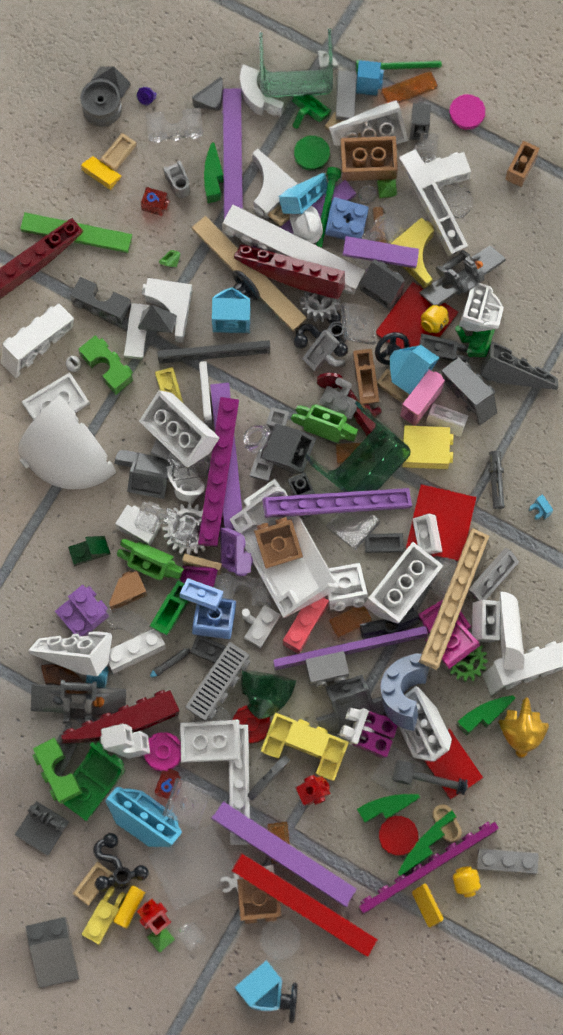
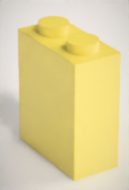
M404 425L402 467L448 469L449 463H453V452H450V445H453V434H450V427Z

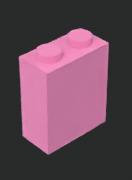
M428 370L402 404L400 414L402 418L413 426L419 423L442 392L445 381L442 375L436 371Z

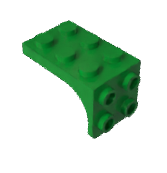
M93 742L90 743L89 752L73 773L82 794L63 803L86 822L126 772L123 761L115 754L111 757L108 754L109 752L99 742L96 745Z

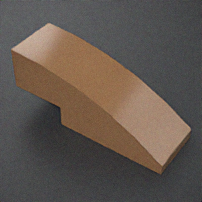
M372 349L355 350L352 355L360 405L379 403Z

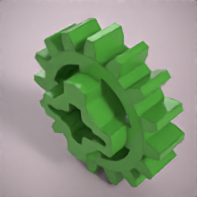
M479 646L474 650L475 653L471 652L466 656V659H470L469 664L462 662V659L451 667L450 675L456 674V680L463 677L464 682L469 677L471 681H474L475 675L480 678L482 675L480 671L485 672L486 667L483 665L488 663V660L483 659L487 655L486 652H481L483 646ZM479 661V666L474 670L473 664Z

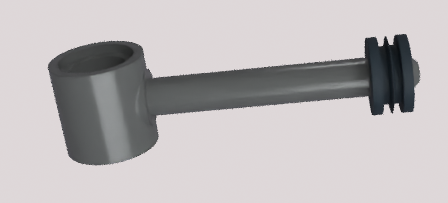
M396 760L392 777L394 782L411 785L412 780L415 779L456 789V794L460 792L462 795H465V791L468 790V780L464 781L463 779L462 781V778H459L457 782L416 772L415 764Z

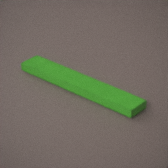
M25 212L20 230L21 232L46 236L66 221ZM77 223L83 230V233L74 241L75 243L124 253L129 252L132 234Z

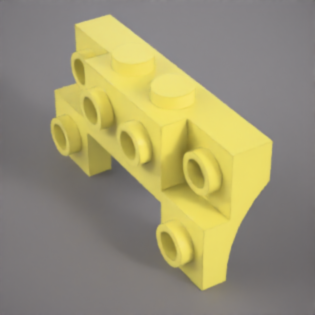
M275 713L261 752L279 759L284 746H289L321 759L316 775L334 781L349 742L328 734V730L322 727L315 729L310 727V723L299 719L295 721Z

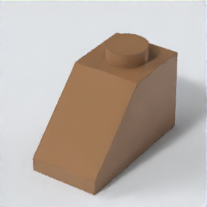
M128 571L119 578L109 602L112 611L147 596L137 571Z

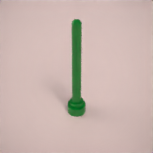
M356 60V75L358 74L359 60ZM442 62L381 63L380 70L442 67Z
M328 167L326 172L328 185L320 219L323 233L321 238L315 243L320 248H322L335 183L340 179L342 172L341 169L336 167Z

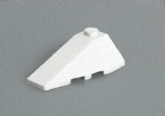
M95 631L89 632L88 636L79 637V634H72L71 637L64 639L61 636L39 638L28 651L32 655L77 673L98 676L108 664L112 635L111 633Z

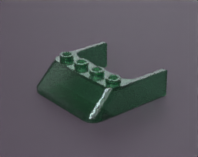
M328 29L329 64L326 68L321 70L270 72L265 68L263 32H259L261 93L266 97L329 94L333 90L331 29Z
M357 400L355 402L357 407L375 423V428L361 444L334 470L326 469L309 454L305 456L312 467L343 492L378 490L408 459L411 453L409 446L394 431Z

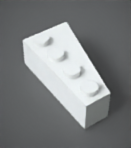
M59 303L54 307H49L44 315L40 318L36 317L29 326L21 328L17 335L12 338L9 337L3 342L1 364L17 378L21 374L19 372L20 369L24 366L28 368L38 353L43 355L50 347L51 342L55 344L73 328L74 318Z
M554 641L546 644L545 648L539 649V647H534L528 650V653L524 654V670H504L503 659L495 660L494 665L482 674L490 695L497 694L503 687L506 690L514 688V686L521 684L522 680L524 683H528L537 679L538 675L544 677L563 670V642L557 644Z

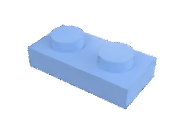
M188 578L180 592V598L215 611L223 597V591Z

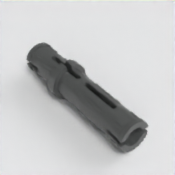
M501 451L489 452L490 468L488 471L491 474L493 509L505 508L502 479L504 468L501 465ZM495 464H496V466H497V477H496ZM496 483H498V494H499V497L497 496V485H496Z

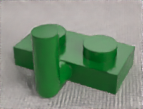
M304 89L292 99V102L300 108L292 126L298 129L306 114H309L320 123L330 116L332 110Z
M457 325L455 331L462 343H470L467 350L468 356L487 357L495 329L479 332L473 331L472 336H466L463 328Z

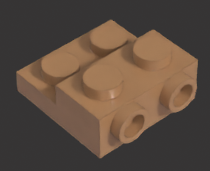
M286 517L275 520L276 524L269 526L268 522L257 525V530H254L265 568L303 557L291 519L287 520Z
M237 879L240 920H245V924L257 923V919L265 918V922L277 921V917L281 916L280 902L246 880Z

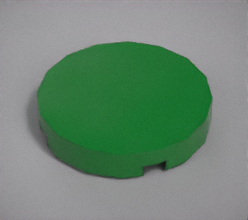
M308 135L296 143L294 148L295 161L302 169L307 171L322 169L330 159V147L323 138L316 135Z

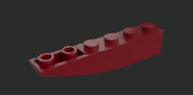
M70 218L0 268V299L43 269L83 233V230L73 218Z
M242 244L234 255V259L249 268L303 291L339 299L345 289V271Z
M161 690L156 692L154 697L150 699L144 697L136 701V704L133 706L125 705L120 707L118 712L114 714L110 712L103 714L95 722L92 720L81 724L82 727L76 730L74 728L67 729L61 735L60 740L62 744L101 741V729L120 724L132 727V733L143 731L178 716L180 710L171 690L166 692Z

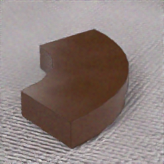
M57 664L41 665L45 685H61V680L84 683L70 669ZM66 690L70 694H89L88 691Z

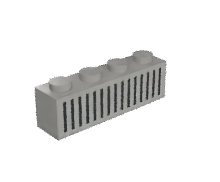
M229 642L186 705V709L205 722L208 719L212 720L218 711L216 710L218 704H223L227 699L229 688L231 686L234 688L239 681L238 675L241 670L245 671L250 665V655Z

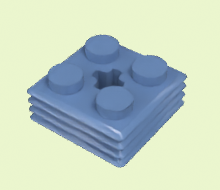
M334 197L331 202L325 235L345 240L346 236L362 239L369 207Z
M221 599L216 611L196 604L192 634L231 639L236 601Z

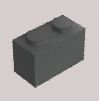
M424 102L413 103L409 140H428L431 104Z

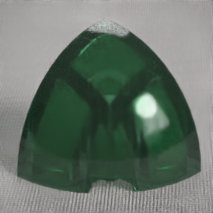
M242 670L241 674L242 693L247 695L249 700L247 707L259 719L270 717L280 711L290 699L296 684L294 679L271 673Z

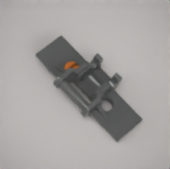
M491 246L483 249L473 257L465 250H461L459 255L442 266L436 267V271L441 278L420 291V295L430 304L439 306L454 295L464 294L484 281V275L505 262L506 258ZM464 260L465 268L462 271L456 273L451 269ZM446 285H453L449 289L444 288Z
M61 680V685L32 684L31 711L64 713L63 723H69L71 718L84 719L87 722L92 720V714L103 715L109 712L114 714L118 712L120 707L126 705V689L97 687V682L95 681L93 683H75ZM66 690L92 691V694L66 693ZM55 695H60V698L64 702L60 704L56 703L53 697Z

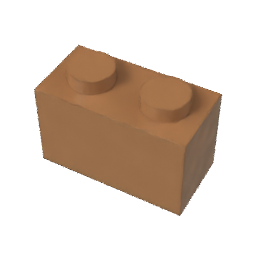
M523 141L507 170L505 180L522 187L538 157L540 148Z

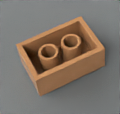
M396 136L341 138L342 181L397 179Z

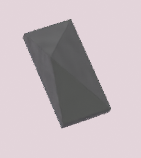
M100 66L91 81L104 79L114 83L120 92L121 99L131 85L114 66Z
M220 76L192 96V104L195 108L220 110L223 93L222 77Z
M151 305L143 310L138 329L172 333L177 315Z

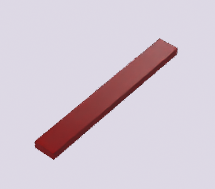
M241 854L231 872L364 956L368 957L378 939L246 855Z

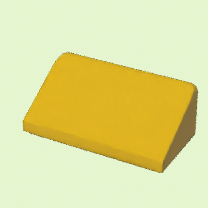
M94 156L87 159L81 165L83 172L109 190L122 177Z
M427 884L414 889L412 895L427 926L430 928L441 923L443 917Z

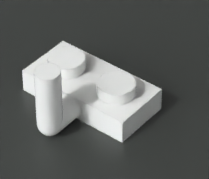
M264 605L257 618L250 615L248 609H244L242 611V618L252 625L244 639L261 649L280 619L281 614Z

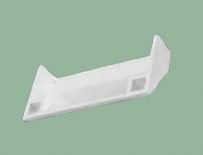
M274 487L230 518V521L236 532L244 535L246 541L245 548L247 552L251 553L256 569L279 611L285 618L324 598L339 586L299 516H287L286 518L287 520L291 519L303 557L265 568L254 530H257V525L268 522L270 526L276 524V519L283 518H265L262 502L264 497L288 496L284 489Z

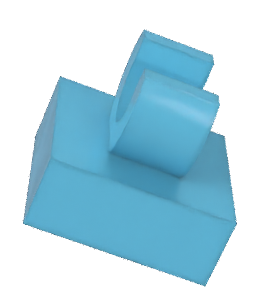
M543 494L536 498L534 504L529 508V511L533 509L539 511V514L534 517L536 520L542 516L546 519L553 512L552 507Z
M106 666L98 676L87 675L86 683H93L95 681L97 682V687L105 688L108 678V667Z

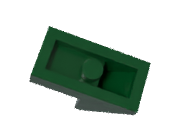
M105 536L85 537L86 541L68 547L74 566L111 554Z

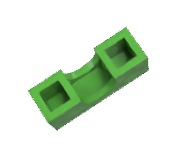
M94 335L78 348L79 354L91 368L99 363H106L110 366L109 370L102 376L104 383L117 395L133 382V372L127 365H122L120 357L116 352H111L108 349L109 346L103 338L99 339Z
M55 738L33 748L35 752L32 755L37 766L41 764L43 769L41 775L45 783H50L52 789L49 791L54 801L58 800L59 803L63 804L82 794L80 786L72 773L63 777L55 774L56 764L65 759L62 749Z

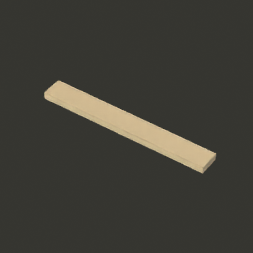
M206 216L192 227V230L233 272L235 270L243 272L255 284L260 293V299L292 332L307 320L296 306L265 275L234 259L238 248Z
M473 528L470 530L419 663L435 670L438 669L489 535Z

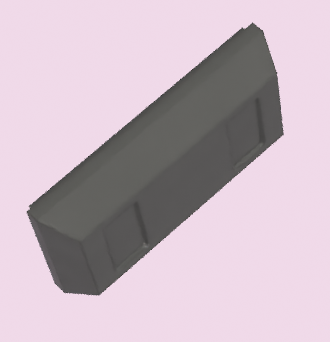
M403 533L365 534V553L404 552Z

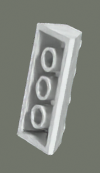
M158 391L139 420L186 467H190L208 455L219 440V437L170 392Z
M412 542L363 606L379 618L399 623L444 565Z

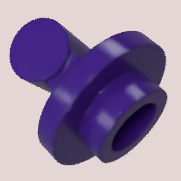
M141 87L138 89L136 96L141 104L149 105L156 99L157 93L153 92L149 87Z

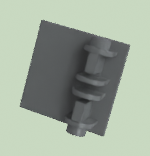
M36 801L28 809L29 813L18 828L15 836L48 856L70 821Z

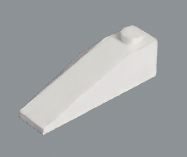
M397 101L379 105L329 127L333 144L339 146L341 138H358L357 134L360 132L361 137L396 136V145L408 141Z

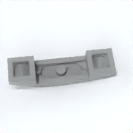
M271 407L250 477L269 481L274 463L262 459L275 424L286 426L290 412Z

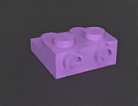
M221 528L222 567L228 569L229 572L236 573L237 576H246L247 573L251 572L253 559L251 553L244 550L246 545L244 535L230 528Z
M83 584L68 596L69 600L55 611L71 632L79 634V637L87 636L89 632L93 631L109 617L106 612L107 606L102 600L97 602L94 598L97 594L90 586L86 588Z

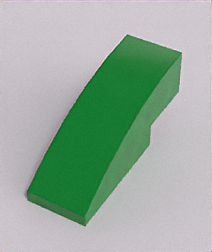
M215 142L210 144L204 167V186L207 204L221 201L219 184L224 183V175Z
M177 581L154 617L150 628L166 636L170 633L190 601L180 598V592L184 583Z
M511 695L488 701L464 715L457 721L456 726L466 736L480 723L487 728L514 702L516 697Z
M398 794L382 797L357 808V811L365 823L381 813L388 819L419 800L421 796L419 794Z

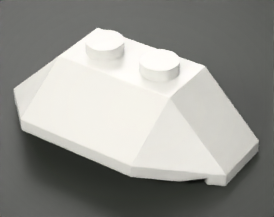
M479 283L470 289L459 326L468 331L473 330L476 332L498 329L504 307L493 293L491 286Z
M416 686L405 694L407 698L417 702L418 718L415 730L399 728L413 758L434 762L449 751L452 738L437 707Z

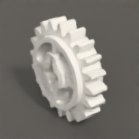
M191 503L185 509L183 504H181L180 511L174 507V515L168 513L170 520H164V524L167 525V527H163V532L167 533L164 535V539H170L167 542V546L174 545L172 548L173 552L180 549L179 552L182 556L184 551H187V555H191V551H194L197 556L198 549L205 552L204 545H198V531L201 527L203 509L199 511L198 504L192 509ZM191 516V517H195V518H198V519H197V520H196V519H194V520H189V519H187V518H185V517ZM179 521L181 528L174 535V527ZM186 528L192 529L193 532L186 531ZM181 540H190L194 543H184Z

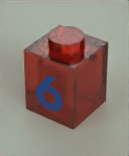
M146 187L141 200L142 211L163 217L164 211H168L170 205L168 194Z
M168 769V771L162 770L154 791L155 795L174 802L182 781L179 772Z

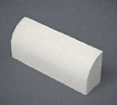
M500 592V638L503 669L524 670L525 659L518 601L512 594Z

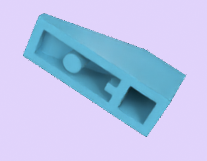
M319 174L288 188L279 196V202L283 214H302L321 198L327 190L326 174Z

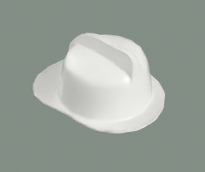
M310 206L302 214H290L294 235L312 244L321 238L323 233L322 223L317 210L313 206Z
M175 464L168 469L167 476L174 487L176 497L179 500L193 504L194 500L205 490V485L191 467Z

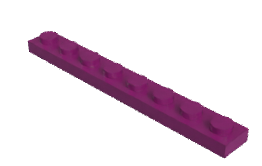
M220 397L215 434L219 437V440L212 449L198 545L218 547L239 399Z
M489 822L484 823L479 827L480 831L476 834L468 833L462 837L463 842L460 844L452 843L445 848L446 852L439 855L437 853L428 859V864L424 866L422 864L417 865L411 869L412 874L407 877L405 874L394 880L396 884L391 887L385 885L377 891L379 894L372 898L369 895L361 900L360 903L362 905L359 906V910L362 915L499 829L496 822L492 824Z

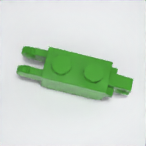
M317 404L312 405L311 408L298 405L295 409V412L298 414H293L291 417L293 423L304 427V431L339 443L340 439L354 442L357 437L358 429L346 423L347 417L344 414Z
M127 539L121 540V546L131 552L119 549L117 556L128 561L127 565L130 568L157 580H162L164 577L176 579L181 577L184 568L175 564L173 561L174 556L140 541L135 543Z

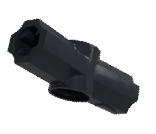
M412 607L399 623L385 619L360 624V632L364 640L406 630L419 624L420 620L416 610ZM391 623L395 629L388 630L385 624Z

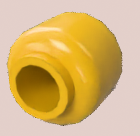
M432 305L421 316L422 327L429 333H438L449 322L448 311L443 306Z
M471 866L456 869V873L453 874L456 893L464 894L465 898L475 896L476 891L481 888L477 870L472 869Z

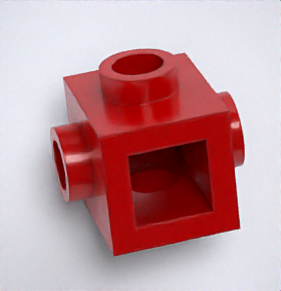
M311 775L304 779L305 783L295 787L303 806L313 803L318 805L326 801L325 797L331 794L329 784L323 776L315 777V775Z
M150 899L136 911L141 917L138 921L146 930L150 928L155 935L172 923L165 914L168 912L161 902L157 904L153 899Z

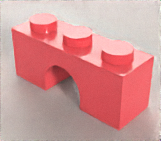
M322 598L300 610L283 639V646L297 654L301 653L314 626L320 621L329 605L328 599Z

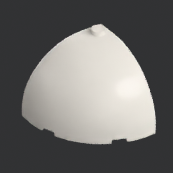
M60 395L48 404L33 420L23 434L18 446L21 464L26 469L29 467L42 480L56 487L64 489L90 488L103 483L116 473L113 464L110 461H106L108 456L84 423H78L79 419L76 417V413Z

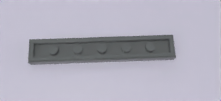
M270 340L157 351L158 362L164 364L270 353Z

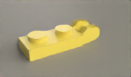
M110 886L104 898L101 899L81 934L100 945L126 895L121 892L114 906L108 903L115 890L113 886Z

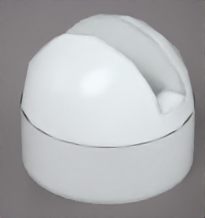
M70 356L66 360V367L69 371L76 372L81 368V361L76 356Z

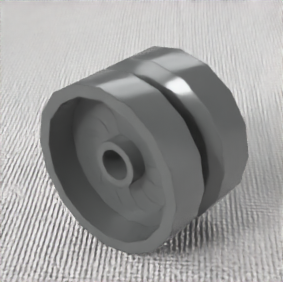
M97 79L87 83L82 89L80 99L83 115L89 123L104 127L118 120L122 112L120 92L114 83L109 80Z

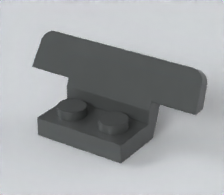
M120 450L114 462L117 465L131 467L127 492L165 499L168 469L177 464L158 456L127 450Z
M363 675L347 679L344 682L325 687L334 712L316 719L319 727L328 730L329 733L341 729L344 725H353V721L346 719L347 711L350 708L358 710L364 708L380 715L385 714L382 696L375 699L371 698Z

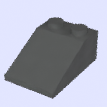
M66 917L25 926L39 988L79 979L68 919Z

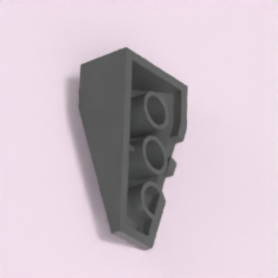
M491 341L487 357H484L480 367V376L485 380L519 386L558 389L557 377L540 367L533 368L527 362V359L523 357L518 359L512 355V350Z

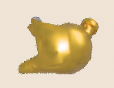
M527 697L522 701L518 718L517 711L507 710L505 719H499L498 721L504 737L510 746L516 750V756L519 758H524L527 752L539 746L549 727L548 723H542L540 712L531 711L530 700Z

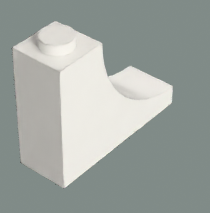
M256 149L252 153L253 162L261 171L264 182L260 194L254 200V212L259 217H264L268 220L269 216L267 214L280 204L279 196L288 188L298 183L259 149Z
M148 278L147 284H143L142 288L145 302L155 304L177 315L175 340L176 342L183 343L193 292L192 285Z

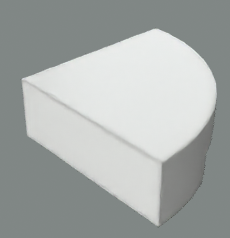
M318 51L320 69L338 68L335 58L325 51Z

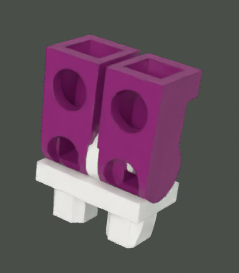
M364 708L360 710L348 709L346 719L354 723L352 728L344 725L339 736L346 739L350 745L368 751L381 759L387 758L393 742L390 739L394 738L398 725L393 723L388 717Z

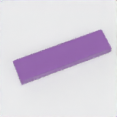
M346 236L342 256L369 261L375 259L378 262L381 261L387 264L416 268L419 249Z

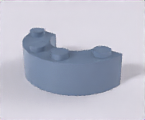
M417 653L394 662L386 670L381 680V695L386 715L399 727L411 731L415 730L418 718L417 702L407 698L404 693L411 686L426 684L429 672L428 666L419 663L422 654Z

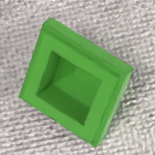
M396 179L377 180L379 198L397 197Z
M170 250L159 260V263L165 266L177 267L181 253Z
M166 928L157 935L152 932L147 936L159 953L175 940Z

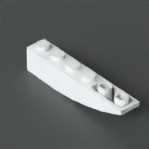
M416 149L399 157L447 256L450 257L468 247V244L442 193Z

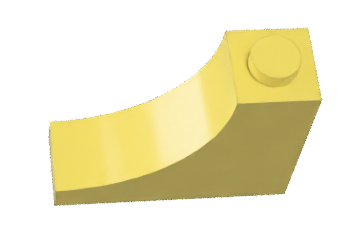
M421 217L391 244L419 249L417 267H402L425 289L432 284V278L424 266L423 251L427 243L433 238L434 227L429 221H425Z

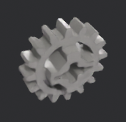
M304 291V296L300 297L302 314L307 315V319L313 317L315 322L318 319L324 322L326 317L330 320L331 314L337 315L336 310H340V297L339 299H334Z

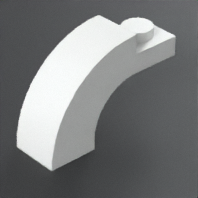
M243 64L240 72V88L244 102L253 112L260 116L266 110L271 115L281 117L284 112V102L263 94L258 88L260 71Z

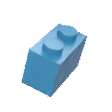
M359 60L356 94L378 95V89H382L384 70H380L381 62Z

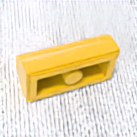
M131 886L113 919V923L127 929L146 892Z

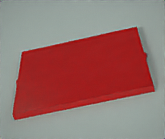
M412 282L376 330L375 334L382 338L389 333L400 332L407 336L410 347L419 346L421 334L441 338L459 312L445 302L442 303L439 307L443 306L448 311V324L438 333L427 332L421 325V316L432 304L420 295V291L423 288ZM396 338V344L404 349L403 340Z
M423 484L420 485L413 518L426 514L435 515L442 546V552L429 555L458 562L468 537L476 497ZM413 519L406 550L412 542L417 544Z

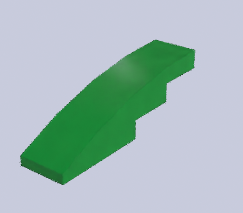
M452 810L437 821L419 839L397 872L399 876L407 873L433 855L429 847L445 836L441 829L457 818Z

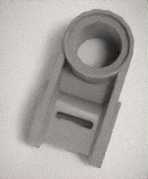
M179 160L177 164L169 167L164 166L163 172L174 194L178 198L187 197L190 193V186L181 161Z

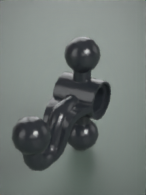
M337 312V315L331 314L330 320L327 318L330 324L328 331L340 342L334 350L335 355L343 357L348 353V347L345 344L347 336L345 327L341 323V314ZM303 324L296 331L294 345L299 349H303L308 345V338L303 335L305 331H310L316 339L322 332H319L312 324Z
M107 833L103 839L95 843L93 848L94 855L99 861L112 863L115 868L113 877L99 876L96 878L94 884L99 891L108 890L110 885H114L115 888L122 890L129 886L130 880L136 878L139 881H143L149 875V870L144 865H138L134 868V871L130 872L128 868L122 866L118 857L101 852L104 846L114 848L118 845L119 840L114 833ZM122 874L126 876L127 880L120 882L116 877Z

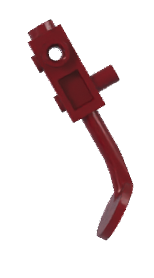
M323 373L317 377V385L325 389L329 386L333 389L339 388L342 390L343 387L336 384V379H343V377L337 373ZM350 389L347 396L359 402L353 391ZM359 403L353 414L356 422L361 426L373 445H383L388 440L386 438L388 433L377 418V415L382 413L381 408L378 406L371 409L368 404L362 406Z

